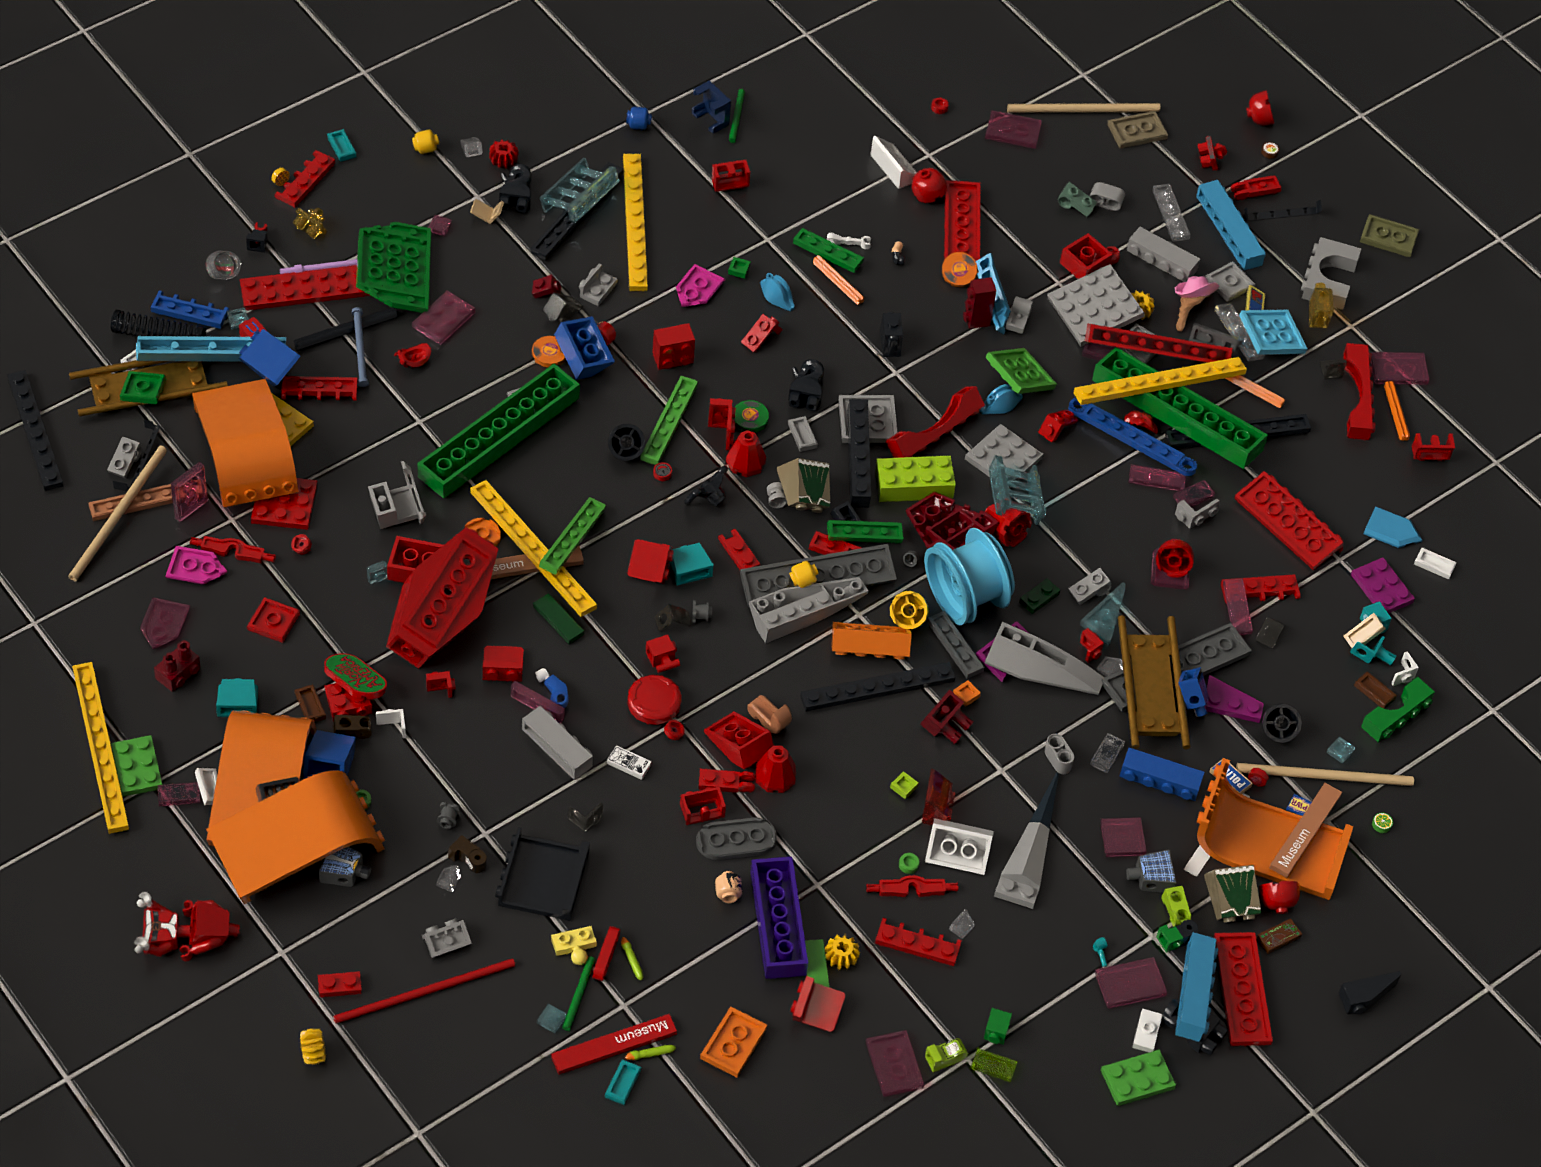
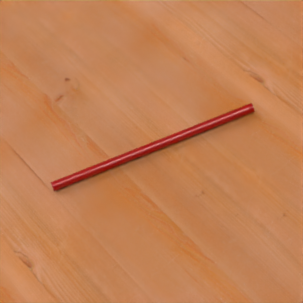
M513 958L334 1015L333 1019L335 1024L514 967L515 962Z

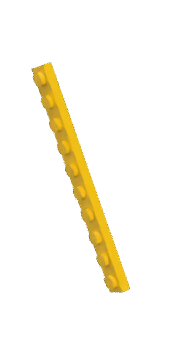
M623 154L629 291H647L641 154Z
M1239 357L1075 387L1073 393L1080 405L1244 375L1247 368Z
M487 480L470 488V493L580 617L597 609L596 602L563 566L556 575L539 567L540 561L549 550Z
M93 663L72 666L108 833L129 830Z

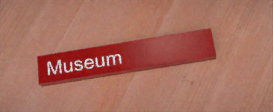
M670 1014L551 1053V1058L558 1074H562L677 1035V1030Z

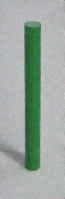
M744 89L738 90L729 142L731 143L736 141L745 95Z
M589 956L584 966L562 1029L565 1031H570L596 961L594 957Z

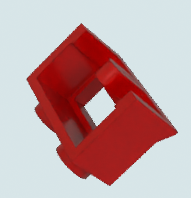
M739 160L713 164L712 184L715 192L749 187L750 169L747 161ZM724 171H727V172H728V174H722V175H719V173H718V172H724Z
M1416 433L1412 444L1414 459L1420 461H1442L1451 458L1452 452L1455 449L1453 434H1448L1446 445H1440L1437 435H1432L1431 445H1422L1420 433Z
M708 787L696 792L689 791L680 796V806L686 825L725 817L726 805L720 787ZM714 802L717 807L715 809L709 810V808L705 806L701 808V812L692 814L690 812V809H688L691 807H696Z

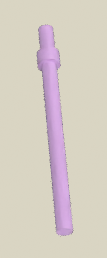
M357 259L306 266L299 264L294 265V267L280 269V274L357 265Z

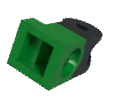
M1184 920L1181 925L1170 929L1167 925L1159 927L1156 938L1167 953L1187 945L1192 932L1197 933L1198 925L1193 920Z

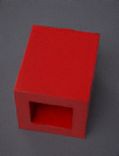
M255 317L239 324L240 337H252L257 330L259 332L262 329L266 330Z

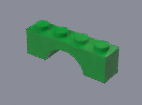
M1416 677L1404 687L1401 695L1403 707L1396 710H1387L1378 706L1365 716L1361 728L1377 742L1383 738L1387 739L1396 728H1402L1409 718L1413 719L1419 714L1421 709H1427L1433 702L1432 697L1435 691L1419 677Z

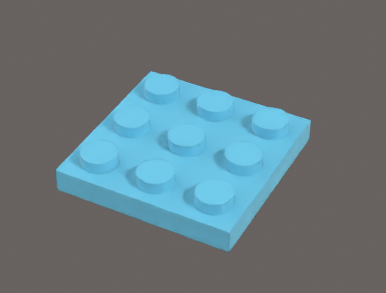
M1241 310L1239 316L1258 355L1305 354L1307 351V347L1289 310Z

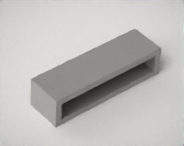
M1142 227L1135 231L1128 242V252L1184 282H1187L1188 278L1198 271L1200 258Z
M539 706L522 718V730L574 780L592 768L593 755L591 751L584 748L574 735L571 736L562 723H558L548 710L545 711Z

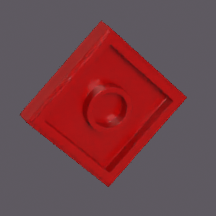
M264 597L247 625V630L283 643L299 617L300 610Z

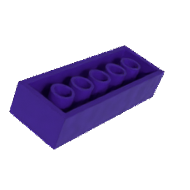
M793 858L752 859L750 873L765 979L807 976L808 958Z

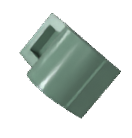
M1071 182L1067 183L1058 198V202L1062 207L1071 208L1073 206L1086 217L1097 203Z

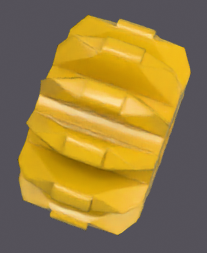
M1135 290L1131 294L1144 311V316L1149 318L1154 311V298H1150V293L1144 294L1143 291L1139 293Z
M846 934L843 938H840L838 935L835 936V939L830 938L828 945L825 946L826 961H830L831 967L838 965L839 970L842 966L848 970L850 965L856 964L860 955L858 943H854L853 937L847 939Z
M319 1028L302 1031L300 1041L304 1062L307 1065L324 1062L326 1052L322 1031Z

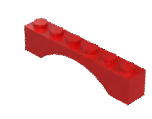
M1353 343L1346 344L1343 354L1344 369L1355 381L1360 399L1356 408L1350 412L1347 421V438L1369 440L1371 433L1375 432V422H1372L1375 413L1374 408H1372L1374 394H1371L1373 380H1370L1372 366H1369L1372 355L1369 352L1368 345Z
M966 386L952 395L946 412L932 427L917 433L910 431L898 432L887 439L886 442L893 457H913V454L925 450L927 448L926 445L938 441L942 434L951 432L954 426L966 422L967 417L979 413V409L985 406L977 387Z

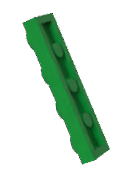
M804 228L793 239V244L817 256L820 255L822 258L852 273H855L863 263L864 257Z
M828 520L827 522L828 540L902 543L904 540L902 523Z

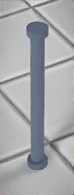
M356 307L352 309V315L354 316L357 347L358 386L366 387L369 385V380L366 377L361 319L363 310Z

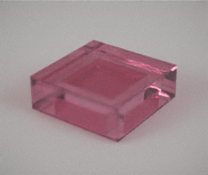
M434 215L428 228H431L433 233L445 236L451 225V219Z

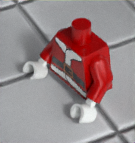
M142 892L139 895L142 899L137 901V906L141 908L147 906V909H144L143 936L138 937L134 941V944H138L135 947L136 953L143 951L144 954L161 957L172 950H176L179 937H190L191 925H179L178 914L151 900L149 893Z

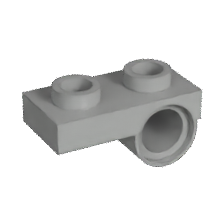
M1016 296L1005 329L1023 334L1032 310L1033 301Z
M122 436L107 471L126 479L133 462H137L141 456L142 446L140 442Z
M1098 568L1068 589L1079 605L1095 595H1105L1111 589V581L1102 569Z

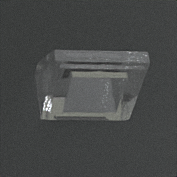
M477 137L460 141L466 157L483 153L481 141Z
M1106 656L1096 670L1106 677L1123 670L1122 659Z

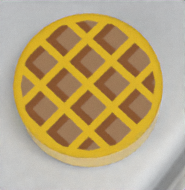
M278 168L273 172L271 179L277 186H282L288 181L290 174L285 168Z

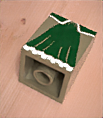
M797 458L777 467L788 506L796 507V510L809 509L813 513H821L824 509L830 507L829 463Z
M1254 865L1214 869L1204 874L1217 920L1223 919L1224 923L1234 922L1238 917H1243V920L1256 919L1255 915L1261 913Z

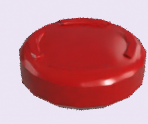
M648 675L639 678L632 684L628 691L627 705L630 713L637 720L646 724L659 725L667 723L676 717L681 707L682 695L679 687L671 679L662 675Z

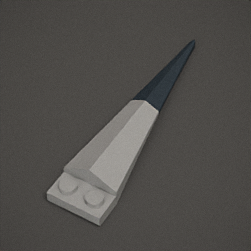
M1058 772L1052 779L1001 873L994 897L1033 909L1041 883L1059 776Z

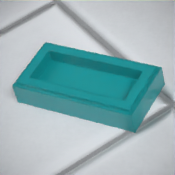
M344 129L327 134V138L340 162L357 157L356 151Z
M622 1059L605 1093V1098L625 1105L642 1067Z

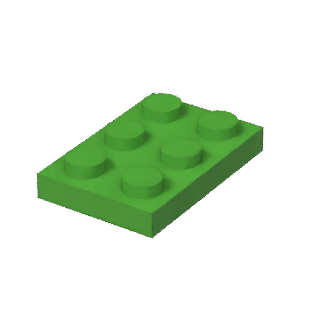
M151 735L111 743L122 797L163 789L159 787L162 786Z
M1160 1050L1105 1065L1101 1068L1103 1077L1117 1106L1174 1090L1176 1087Z

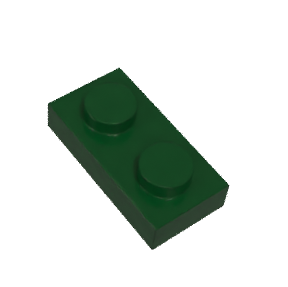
M1046 578L1020 597L1019 603L1033 614L1060 594V589Z

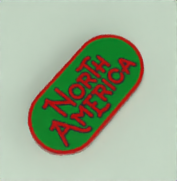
M343 653L334 654L324 661L325 674L354 697L361 698V696H364L366 699H376L385 694L387 689L386 679L357 656Z

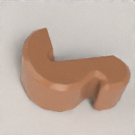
M759 695L747 706L749 714L754 719H759L763 727L771 733L778 734L792 721L791 711L786 704L778 709L763 695Z

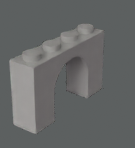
M1320 237L1319 243H1315L1312 253L1315 256L1311 255L1308 266H1311V269L1307 268L1304 278L1307 281L1303 280L1301 291H1304L1302 299L1343 310L1350 286L1327 279L1320 270L1325 267H1336L1354 272L1361 248Z

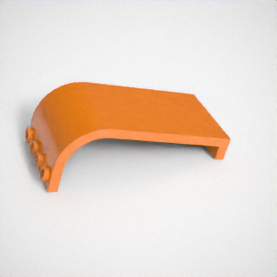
M266 379L192 393L195 412H198L212 452L223 508L299 492L288 435Z
M231 711L224 734L209 827L258 803L256 794L258 784L298 777V780H301L309 732L312 735L316 732V725L313 719L305 717L296 718L287 715H271L268 713H252L250 711ZM273 788V794H276V790ZM266 790V791H264V792H265L266 798H268V794H267V790ZM207 833L206 840L208 845L214 846L209 834Z
M1223 758L1221 765L1216 764L1213 773L1216 779L1215 781H1210L1207 790L1211 792L1210 796H1205L1202 804L1205 810L1204 812L1200 811L1196 822L1200 824L1197 839L1202 849L1212 858L1228 866L1254 865L1255 875L1278 883L1279 881H1297L1301 891L1330 900L1354 826L1346 824L1344 830L1323 823L1289 876L1286 878L1269 868L1270 864L1302 816L1248 798L1236 791L1227 779L1230 760Z
M333 770L312 775L206 829L243 904L251 901V895L348 846L370 843L374 845L377 853L385 849L382 844L385 839L381 831H375L373 826L376 825L372 814L367 815L365 811L368 806L363 796L359 798L356 793L360 791L354 780L350 781L345 772Z

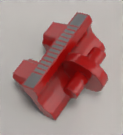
M1207 136L1206 142L1197 144L1200 155L1209 153V155L1200 157L1202 168L1212 166L1213 171L1218 170L1216 158L1223 159V156L1227 154V148L1220 143L1213 147L1211 136Z

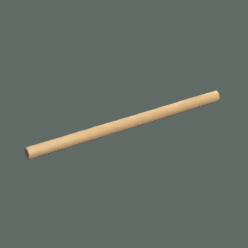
M1159 103L1007 105L1008 113L1160 112Z
M160 445L70 572L68 577L71 580H78L167 453V449L164 446Z
M1237 763L1236 769L1239 772L1248 774L1252 768H1260L1268 775L1404 786H1413L1414 784L1413 776Z

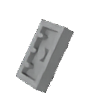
M598 264L595 268L591 269L589 276L581 281L579 285L580 298L599 306L616 286L617 278L602 272V265Z
M456 918L445 922V927L438 929L436 925L425 929L426 933L422 935V938L426 941L431 958L472 944L464 920L458 922Z

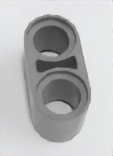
M1098 182L1094 184L1089 197L1097 202L1096 206L1116 211L1122 205L1125 192L1121 188Z
M1051 734L1047 738L1045 755L1058 773L1068 774L1072 769L1074 754L1061 735Z

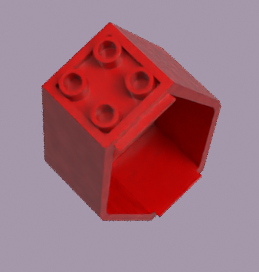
M465 527L419 564L402 586L386 647L419 669L464 632L479 617L483 610L498 548L491 541L479 536L475 530ZM464 559H468L470 565H466ZM449 589L451 594H445L444 590ZM425 619H430L431 625H427Z

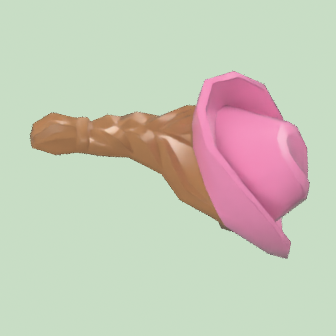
M1192 276L1188 278L1187 282L1179 283L1175 287V293L1181 296L1179 319L1176 324L1177 331H1183L1188 313L1192 307L1201 303L1205 297H1209L1218 290L1220 285L1215 282L1209 283L1207 278L1203 276Z

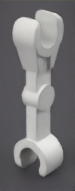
M828 233L827 240L837 245H860L863 249H869L871 246V238L869 236L857 239L841 237L835 233Z

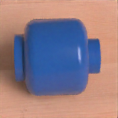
M634 106L631 110L627 111L626 124H629L631 129L645 130L647 125H651L652 114H649L647 108Z

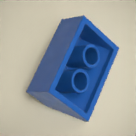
M593 316L561 322L554 333L576 380L592 377L615 362Z

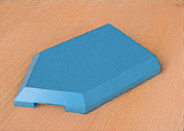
M1376 506L1363 533L1366 536L1397 548L1404 547L1406 544L1413 542H1422V538L1410 519Z

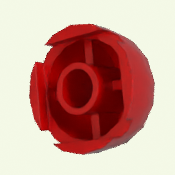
M1267 90L1254 94L1249 100V107L1246 108L1248 118L1252 117L1254 123L1261 126L1275 124Z
M924 168L918 171L912 179L911 187L913 194L920 202L936 201L935 198L943 197L947 191L946 180L937 169Z
M1181 539L1167 540L1160 546L1156 555L1158 569L1160 571L1163 570L1169 577L1178 578L1185 576L1194 564L1192 547Z
M1279 881L1278 884H1273V882L1262 884L1259 886L1261 901L1268 909L1276 910V914L1288 913V909L1298 903L1300 897L1299 883L1297 881Z

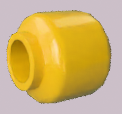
M429 129L416 132L415 137L412 138L414 149L420 154L435 152L439 144L438 135Z
M808 561L794 565L789 573L795 587L799 586L800 588L816 583V575L819 574L815 564L811 565Z

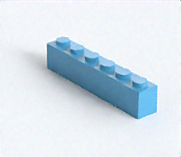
M1218 180L1200 184L1196 197L1242 269L1248 270L1262 266L1266 256L1265 250L1258 243L1256 236L1252 234L1249 225L1243 220L1240 211L1234 206L1233 200L1227 195L1224 186Z
M1192 932L1186 947L1175 1035L1200 1042L1202 1035H1206L1209 1028V1022H1206L1211 1012V1007H1208V1004L1211 1003L1213 992H1210V989H1212L1215 980L1212 974H1214L1216 969V962L1214 960L1217 957L1218 948L1215 947V938Z

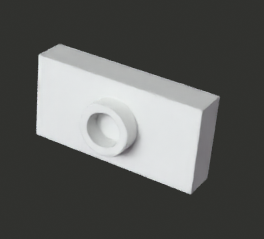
M1142 1009L1132 1048L1153 1052L1162 1014Z

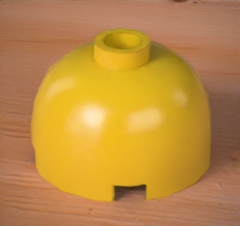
M904 591L896 595L890 605V616L893 622L903 629H915L921 626L926 621L929 613L925 598L914 591Z

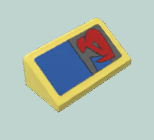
M1249 285L1245 310H1264L1265 293Z

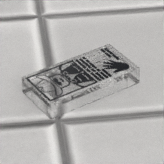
M1107 733L1092 758L1090 765L1108 773L1121 752L1125 741Z

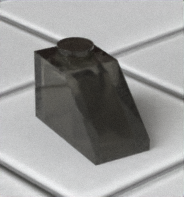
M553 293L542 311L554 323L556 321L565 322L584 306L572 296Z

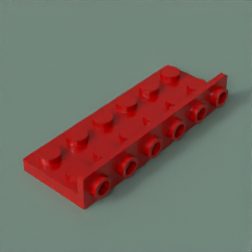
M1265 471L1235 495L1234 499L1312 570H1315L1336 551L1340 553L1343 550V539L1338 534H1334L1325 522L1317 519L1313 511H1308L1298 498L1295 499L1286 487L1278 484L1275 477L1268 475Z

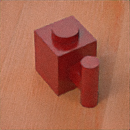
M668 635L646 641V655L652 666L656 667L658 673L680 666L679 659H675V652H677L676 644L670 640Z

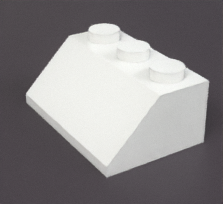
M934 818L925 862L984 875L994 831Z

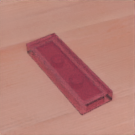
M1131 464L1128 483L1183 491L1186 476L1175 471Z
M1243 578L1224 580L1223 586L1230 622L1240 635L1252 634L1253 628Z
M516 681L511 685L512 698L534 710L541 706L545 711L548 710L558 723H562L565 714L564 707Z

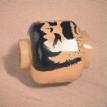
M725 871L716 878V895L720 900L725 903H733L741 897L743 890L742 880L739 875L731 871Z

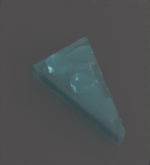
M1124 582L1080 621V625L1083 628H1089L1092 632L1096 633L1107 646L1111 643L1125 593L1126 584Z

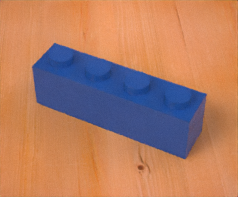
M1128 748L1119 777L1141 783L1146 787L1162 790L1165 793L1180 796L1186 800L1195 801L1204 772Z

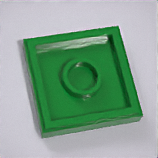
M129 371L120 393V401L157 404L166 381V375Z

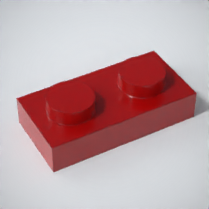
M360 971L318 975L319 998L362 994Z

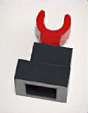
M258 222L255 223V229H253L252 234L248 233L246 237L247 250L265 252L267 224L263 228H259Z

